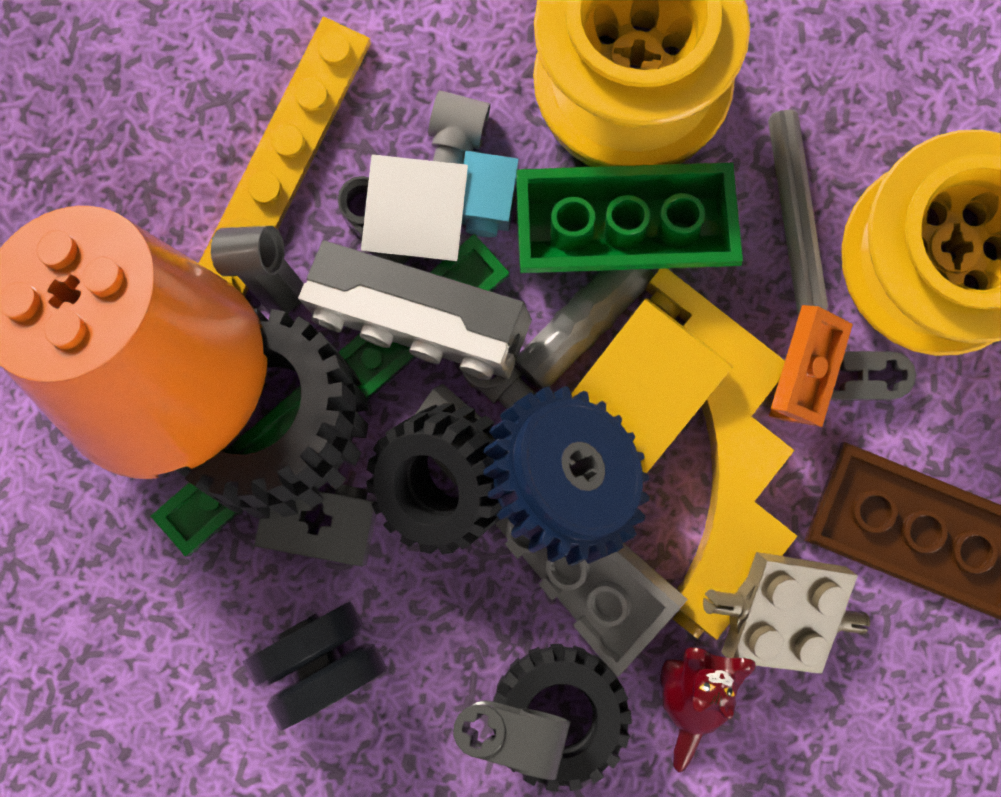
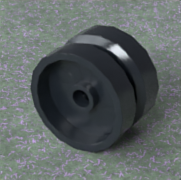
M351 601L320 618L317 613L271 638L274 644L242 661L255 686L266 687L289 674L291 675L294 682L271 696L267 704V708L280 731L323 710L387 670V666L375 644L364 643L340 655L337 647L357 636L364 625Z

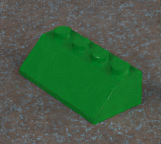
M733 162L516 169L520 273L741 266L743 263Z

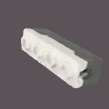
M325 240L321 242L306 278L308 281L304 283L298 297L312 314L311 320L323 328L341 332L343 326L361 331V338L381 347L390 348L392 342L410 347L409 352L412 355L434 364H439L441 359L445 358L460 363L459 368L463 372L483 380H491L493 374L510 379L515 366V359L518 358L532 321L523 301Z

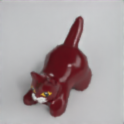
M692 647L685 649L684 661L675 659L665 660L661 669L660 682L663 687V708L679 730L673 751V766L678 773L686 770L694 757L702 736L714 732L726 721L734 717L737 690L745 678L754 671L755 661L747 658L720 657L704 649Z

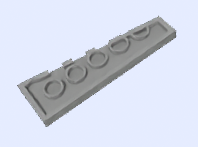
M441 384L430 392L416 414L430 406L436 408L443 403H454L456 410L464 405H468L444 384ZM475 412V418L479 420L481 417ZM433 458L449 479L457 485L451 471L442 462ZM508 518L499 520L496 523V526L508 539L505 543L507 548L517 559L523 556L542 579L539 586L551 600L556 597L576 619L573 626L617 677L622 674L688 600L624 543V548L593 563L587 564L584 560L571 566L568 565L565 557L555 562L548 561L547 548L545 547L534 553L528 550L530 540L527 537L521 535L514 538L511 535L514 525Z

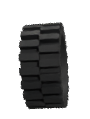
M254 309L262 324L260 330L263 340V354L267 357V368L281 367L296 371L301 384V402L297 416L289 430L277 442L261 451L240 455L226 453L224 450H221L217 455L193 469L186 466L176 471L183 475L186 481L236 513L242 515L243 511H246L255 518L269 519L271 508L282 517H288L298 514L295 501L299 499L311 508L324 501L318 489L326 482L336 490L343 484L346 478L337 471L343 461L356 466L362 452L352 444L353 437L367 438L369 425L357 412L367 411L368 404L366 396L357 387L362 384L357 374L321 332L318 333L309 322L299 316L294 322L285 311L271 309L268 320L258 309Z

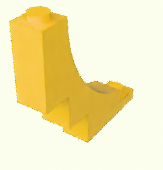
M668 268L659 269L647 285L646 291L652 295L650 301L674 320L677 316L685 321L683 327L733 365V368L701 406L711 448L712 482L710 505L705 529L696 555L683 581L676 589L688 600L672 618L673 621L696 639H699L703 632L717 640L730 624V616L706 613L703 607V599L709 598L705 593L713 589L715 591L735 594L748 577L756 552L783 556L797 538L795 533L755 502L794 452L790 446L752 417L779 382L785 360Z

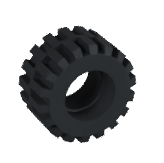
M443 403L436 408L430 406L387 431L385 433L386 436L377 441L373 448L376 455L368 459L366 469L373 474V477L367 480L366 484L368 493L375 494L376 501L371 504L375 514L382 513L387 522L383 526L390 534L395 530L401 534L400 542L408 547L419 543L420 552L432 554L439 548L441 554H449L459 547L464 549L471 545L500 520L497 516L502 509L499 500L489 498L488 492L495 488L493 478L485 476L483 471L494 463V459L484 453L485 447L496 441L489 433L495 423L486 415L478 420L475 418L474 408L464 405L456 410L454 403ZM428 456L439 460L451 471L458 486L459 499L446 495L435 485L428 470Z
M550 644L551 647L540 649L537 647L529 650L528 655L521 659L518 657L510 664V669L505 675H502L497 684L493 701L516 708L528 709L531 700L538 692L556 684L575 686L587 696L592 706V724L583 738L574 744L564 746L557 779L547 780L523 774V780L535 786L536 782L545 784L546 790L558 792L559 786H569L570 791L582 789L581 783L589 779L595 784L604 778L602 772L608 766L614 769L620 761L618 754L622 747L627 748L630 738L627 731L628 724H632L631 711L628 708V697L623 686L603 660L577 646L572 648L565 647L562 644Z

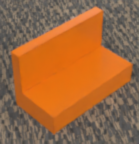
M801 306L769 417L783 421L823 426L852 330V323L819 306Z

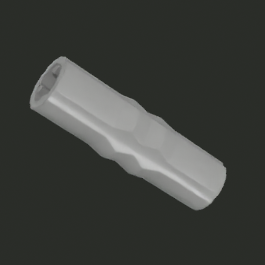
M651 269L600 271L585 287L574 294L566 306L556 312L550 323L519 353L518 358L515 359V366L538 389L542 390L544 387H550L581 354L594 346L600 335L612 328L617 318L647 289V285L654 277Z

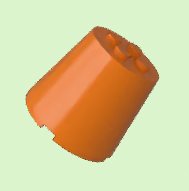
M71 206L45 213L25 224L0 248V366L72 445L91 462L120 476L136 479L159 478L158 474L172 472L186 466L193 469L205 463L223 450L246 425L255 410L263 390L267 372V357L263 354V340L260 330L262 324L244 295L231 283L123 216L111 210L95 206Z

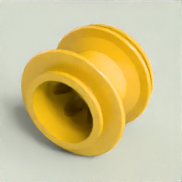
M537 0L534 32L538 52L533 73L534 90L541 115L556 140L572 156L590 167L681 164L693 157L714 137L725 121L732 103L735 77L740 72L749 45L751 27L746 0ZM633 27H644L651 30L648 32L637 31ZM609 36L615 42L608 45L602 44L599 38ZM672 46L680 51L676 55H670L664 51V48ZM631 65H637V66H640L641 68H640V69H635V68H632V67H630V66H631Z
M957 130L935 136L913 147L900 158L889 172L883 174L865 190L854 205L845 225L841 246L843 275L848 292L858 311L876 331L891 342L914 352L934 356H948L980 350L994 342L1001 341V133L987 130ZM929 208L935 210L938 214V226H932L927 223ZM964 208L977 215V226H971L965 222L963 218ZM984 242H990L996 247V260L986 257L983 251ZM946 243L947 251L955 252L956 259L952 260L951 253L942 252L941 246ZM966 275L975 277L979 284V290L964 285Z

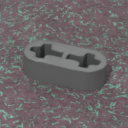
M845 351L840 371L858 372V381L842 383L840 391L833 390L831 400L890 401L902 398L915 385V367L908 357L897 352ZM887 362H890L893 371L901 372L902 381L893 384L892 391H889L885 381H869L868 372H878L886 369Z

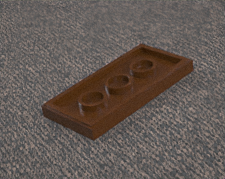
M842 442L804 541L1001 621V505L849 443Z

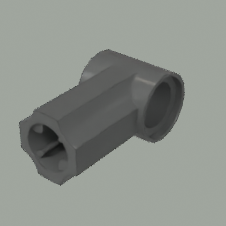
M274 226L220 228L215 232L211 243V259L214 268L221 276H238L269 313L271 309H275L289 314L294 307L302 304L298 297L304 283L284 259V243L278 229Z

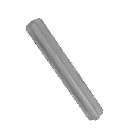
M781 110L772 113L768 124L797 313H800L802 305L819 306L827 310L828 303L799 114L796 110Z

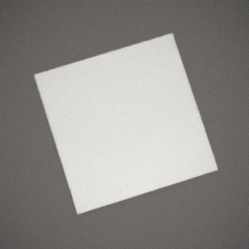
M372 155L361 251L457 261L468 165Z

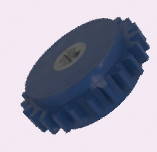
M563 386L554 393L550 387H544L536 394L531 392L502 412L500 415L502 421L492 427L489 432L496 441L484 449V453L493 458L494 463L483 471L485 476L493 478L495 488L488 492L489 498L499 500L502 509L497 514L500 520L508 518L514 525L511 535L514 538L521 535L527 537L530 540L528 548L530 552L534 553L545 547L547 548L548 561L555 562L565 557L568 565L571 566L584 560L587 564L593 563L624 548L623 543L637 535L633 526L645 520L646 516L638 509V506L650 500V496L642 491L643 483L650 479L649 474L642 472L640 461L645 457L642 452H637L633 443L635 439L634 433H627L621 425L623 418L620 415L613 417L606 411V403L604 401H600L597 404L590 403L588 392L582 391L572 398L570 389L566 386Z

